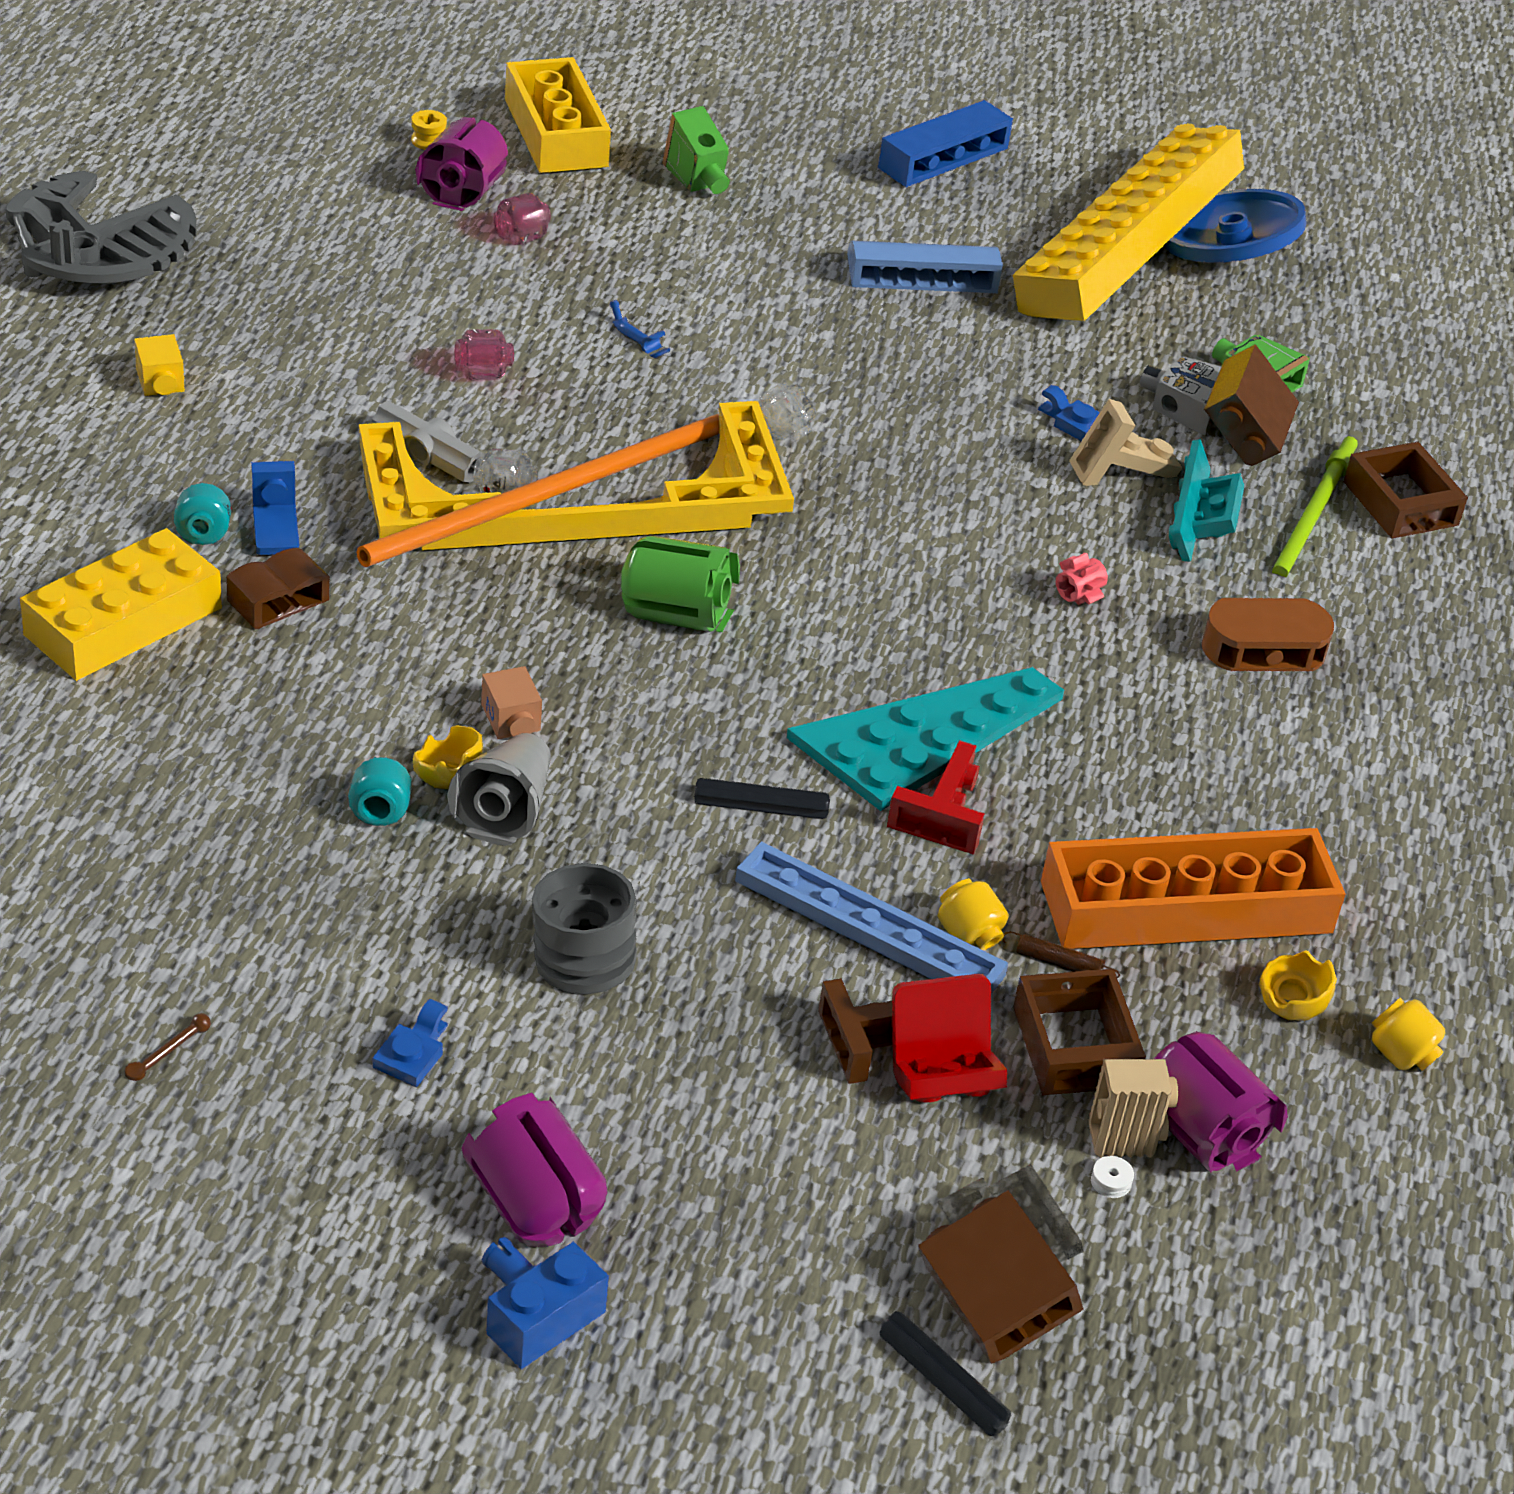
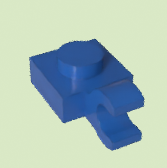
M1050 385L1041 394L1051 402L1046 401L1038 407L1039 411L1055 419L1054 427L1080 441L1083 440L1100 413L1092 406L1080 400L1070 404L1064 391L1055 385Z
M429 999L420 1010L413 1029L398 1024L373 1056V1068L417 1087L443 1055V1043L437 1041V1039L448 1026L447 1022L441 1020L447 1012L448 1006Z

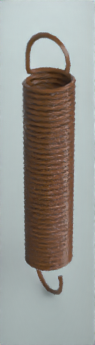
M1009 931L1004 933V937L1009 933L1020 936L1017 946V953L1040 959L1065 969L1074 970V972L1101 970L1104 967L1114 969L1105 966L1106 961L1101 958L1080 953V951L1071 950V948L1062 947V945H1055V943L1046 942V940L1037 939V937L1028 936V934H1024L1022 937L1021 934ZM1114 969V971L1118 974L1117 978H1119L1120 973Z

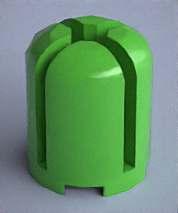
M657 536L640 538L628 553L621 573L622 599L626 611L633 617L709 632L714 631L727 607L732 583L739 584L740 582L738 554L729 552L730 549L721 546ZM727 609L716 631L723 632L734 609Z

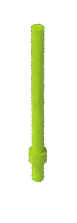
M1345 437L1339 448L1334 450L1329 456L1325 465L1326 472L1275 563L1272 573L1285 578L1288 576L1339 479L1346 474L1350 456L1358 446V442L1354 437Z

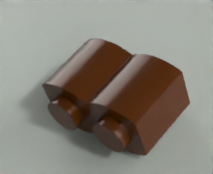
M290 548L280 551L265 562H251L242 565L226 576L227 601L254 629H260L329 600L330 576L301 548Z

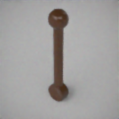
M204 1013L196 1014L192 1018L190 1026L144 1061L128 1064L125 1068L126 1077L131 1081L143 1079L146 1075V1070L194 1034L208 1031L211 1026L209 1016Z

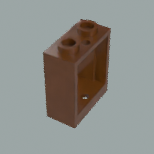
M1419 441L1352 453L1343 481L1391 539L1459 526L1468 500L1466 494ZM1409 474L1425 495L1400 499L1383 478Z
M1114 969L1020 976L1013 1008L1042 1096L1096 1091L1103 1059H1146ZM1098 1009L1110 1044L1051 1048L1040 1014Z

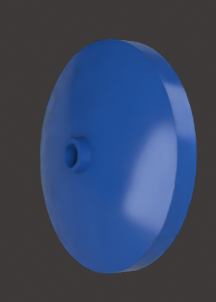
M1238 189L1219 192L1164 247L1168 252L1177 257L1197 262H1232L1263 256L1288 246L1303 234L1307 224L1305 206L1295 196L1276 190Z

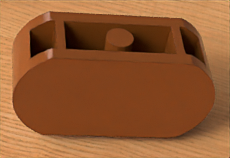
M1222 598L1216 601L1210 608L1202 638V649L1214 664L1228 671H1314L1321 667L1325 661L1334 631V621L1322 606L1305 598Z

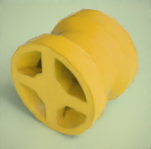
M421 110L414 113L411 120V126L415 130L411 135L412 144L417 148L425 150L447 128L446 116L435 110Z

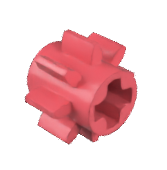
M1083 553L1078 556L1074 555L1059 563L1063 572L1059 573L1056 577V587L1064 600L1068 602L1075 601L1078 605L1084 602L1090 605L1104 597L1100 588L1107 584L1108 575L1104 565L1095 558L1089 559L1088 554Z

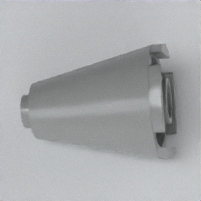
M521 733L466 763L456 772L455 776L451 779L447 793L449 809L454 819L458 816L467 826L465 832L468 835L496 845L507 846L515 843L517 839L527 835L532 830L538 819L551 760V753L547 744L534 734Z

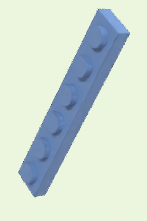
M762 841L737 867L735 882L930 979L983 974L991 982L992 994L1006 976L1008 962Z

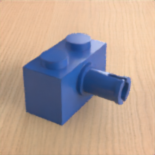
M506 1237L498 1239V1244L503 1250L493 1242L483 1254L482 1264L490 1269L506 1285L488 1297L486 1334L520 1369H523L606 1313L609 1275L574 1241L535 1266Z

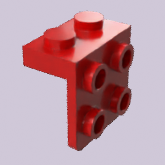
M971 974L902 982L893 988V1073L897 1083L910 1100L936 1102L945 1095L962 1093L967 1096H984L990 1090L1007 1088V1068L991 1051V982L985 975Z

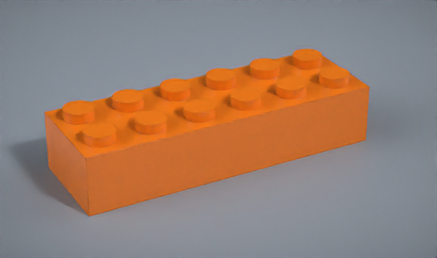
M1318 828L1049 842L1041 877V885L1062 947L1064 946L1069 949L1330 934L1334 932L1346 895Z

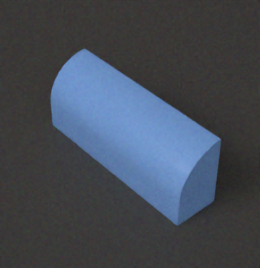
M850 241L847 252L852 287L998 293L1003 266L999 248L987 246Z

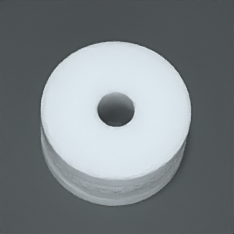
M1116 1156L1102 1157L1094 1164L1091 1184L1103 1196L1109 1198L1123 1197L1131 1189L1134 1179L1133 1168L1122 1158Z

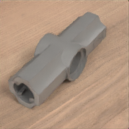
M389 400L378 407L375 416L372 418V423L400 422L407 452L411 459L413 458L424 464L421 466L423 468L433 464L457 479L471 483L480 477L487 467V455L457 439L452 427L441 418H432L426 422Z

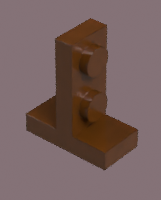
M842 978L823 981L818 1012L848 1084L865 1082L868 1080L872 1049L893 1045L892 1001L874 1002L854 1007Z

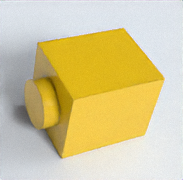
M175 334L135 338L136 370L144 396L184 392L183 359Z

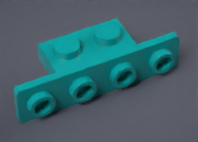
M1201 439L1192 441L1190 453L1188 456H1185V475L1179 481L1180 497L1179 501L1174 503L1175 520L1174 524L1169 526L1171 547L1178 549L1181 560L1191 562L1196 539L1211 536L1218 538L1236 532L1245 487L1241 473L1209 478L1211 468Z

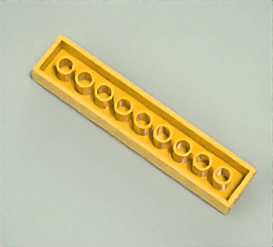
M1193 124L1176 126L1170 134L1160 140L1150 152L1145 154L1132 168H1129L1121 178L1111 184V187L1101 196L1097 197L1083 212L1079 213L1071 223L1062 228L1051 241L1046 243L1041 250L1028 259L1013 274L1018 312L1031 317L1085 321L1244 169L1240 130L1227 129L1223 125H1215L1208 128H1195Z

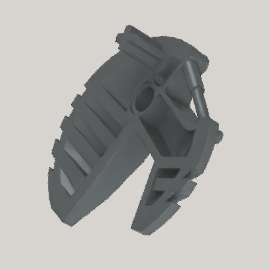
M88 171L50 177V182L38 181L32 184V190L23 189L5 207L7 220L16 227L18 232V240L22 248V263L26 276L38 277L46 274L59 279L85 283H113L139 279L154 274V271L165 270L170 267V262H178L184 257V251H189L194 244L193 236L196 237L197 234L195 212L188 202L176 194L90 225L76 211V208L97 184V174ZM32 236L35 238L38 244H34Z

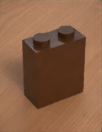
M1255 344L1224 360L1204 410L1243 462L1254 466L1281 453L1299 401Z
M1009 1190L997 1197L982 1200L973 1208L971 1213L951 1225H943L936 1228L925 1241L918 1244L927 1270L991 1364L1007 1358L1084 1310L1077 1285Z

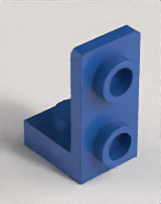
M294 461L251 462L256 553L258 555H273L286 549L299 548Z

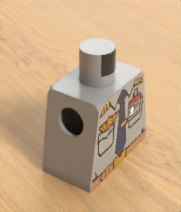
M1182 356L1178 357L1167 371L1147 365L1141 376L1140 386L1156 392L1153 410L1200 434L1206 435L1214 422L1205 412L1204 408L1221 366Z

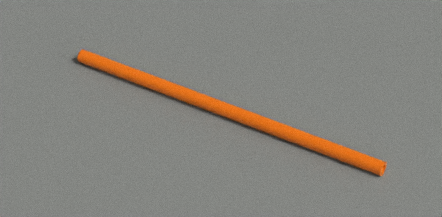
M719 413L359 546L356 552L358 561L364 567L372 566L720 434Z

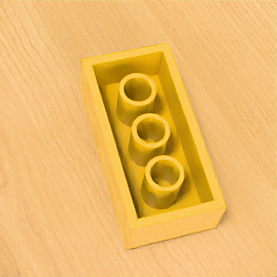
M575 58L506 62L505 101L539 173L609 167L611 129Z
M165 528L20 597L23 635L77 681L221 609L220 570L168 528Z

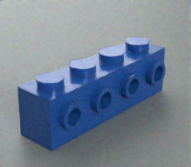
M986 100L887 135L882 137L878 168L904 187L914 185L1008 149L1013 118Z

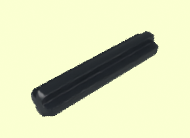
M699 778L695 786L694 801L700 805L826 819L829 813L830 796L826 792Z
M895 1311L882 1322L879 1332L880 1336L987 1435L995 1436L1006 1428L1012 1415L1011 1411L900 1311Z

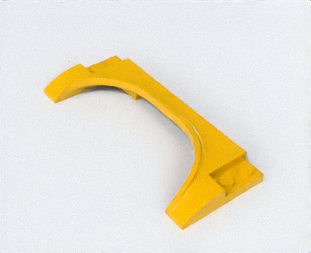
M759 402L719 403V445L712 463L697 479L664 481V492L661 497L624 504L520 509L427 544L421 548L422 550L751 528L753 514L771 515L793 512L794 497ZM400 422L359 424L365 482L369 501H372L379 539L501 494L500 492L461 495L448 493L430 482L416 468L405 447Z

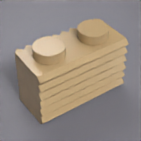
M1103 1059L1100 1079H1098V1086H1096L1093 1106H1091L1088 1119L1095 1155L1100 1158L1104 1155H1117L1120 1158L1127 1155L1131 1158L1135 1154L1141 1158L1145 1154L1151 1158L1155 1154L1158 1141H1165L1167 1139L1169 1124L1166 1112L1168 1108H1175L1177 1105L1178 1085L1175 1077H1169L1164 1059Z

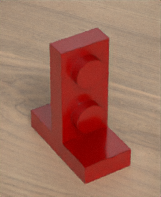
M959 740L933 796L897 786L891 798L887 827L974 855L979 844L985 813L964 807L967 795L963 791L972 792L978 778L980 766L973 764L976 745Z

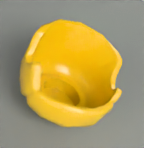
M456 725L450 728L449 734L444 740L439 741L434 739L432 735L427 736L421 750L414 752V772L420 779L435 788L449 789L451 779L455 776L456 772L463 765L483 754L482 734L472 727Z
M1305 950L1295 955H1281L1268 962L1260 977L1259 986L1265 1004L1276 1015L1288 1020L1307 1021L1326 1010L1334 995L1337 979L1334 966L1330 960L1321 963L1313 958L1309 951Z

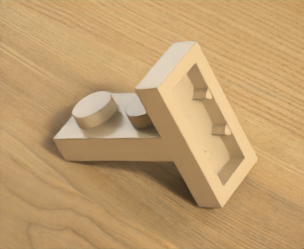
M1108 399L1069 460L1082 485L1085 486L1098 485L1111 464L1164 478L1177 477L1182 466L1175 457L1174 449L1169 443L1159 438L1150 440L1139 437L1132 432L1135 424L1122 402Z

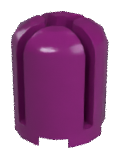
M463 117L453 121L419 156L415 168L417 184H422L425 192L434 200L433 205L463 211L464 208L475 205L505 172L507 166L505 158L508 156L505 139L494 125L484 120H480L477 125L475 118ZM472 190L478 191L470 199L464 202Z
M1198 1031L1180 1037L1177 1042L1169 1043L1154 1057V1059H1164L1166 1061L1169 1077H1175L1178 1085L1177 1105L1175 1108H1168L1166 1112L1169 1124L1168 1130L1211 1174L1212 1171H1218L1232 1163L1237 1172L1257 1162L1262 1156L1256 1149L1266 1140L1272 1129L1275 1127L1280 1133L1283 1131L1288 1117L1287 1105L1216 1036Z
M528 1093L513 1098L492 1110L497 1119L486 1127L475 1140L470 1132L468 1133L462 1145L463 1158L515 1238L528 1247H549L562 1243L564 1234L560 1227L563 1224L572 1236L575 1237L589 1228L601 1212L607 1196L606 1178L551 1097L549 1101H538L533 1093Z

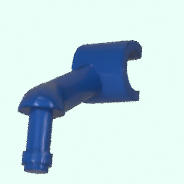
M617 300L610 301V308H612L615 320L612 322L619 332L639 343L642 350L647 354L663 347L659 338L665 335L664 331H658L650 336L644 334L629 324L627 317H622ZM664 348L650 356L657 358L670 352V348Z

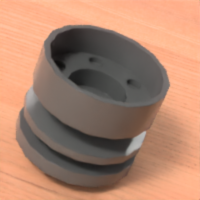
M590 863L566 865L546 874L536 885L532 896V916L535 929L533 936L535 945L534 959L538 973L553 987L564 992L585 995L605 992L623 983L633 972L637 958V948L635 945L636 931L634 928L636 923V895L632 883L619 871L605 865Z

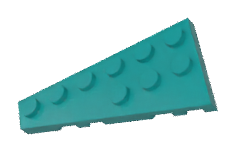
M1031 667L787 728L786 738L874 807L882 811L890 806L892 795L897 786L915 791L944 773L959 740L976 745V753L1063 700L1064 689Z

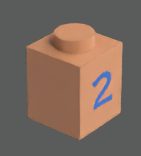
M525 666L482 674L481 705L497 739L514 737L521 733L541 731L542 699Z

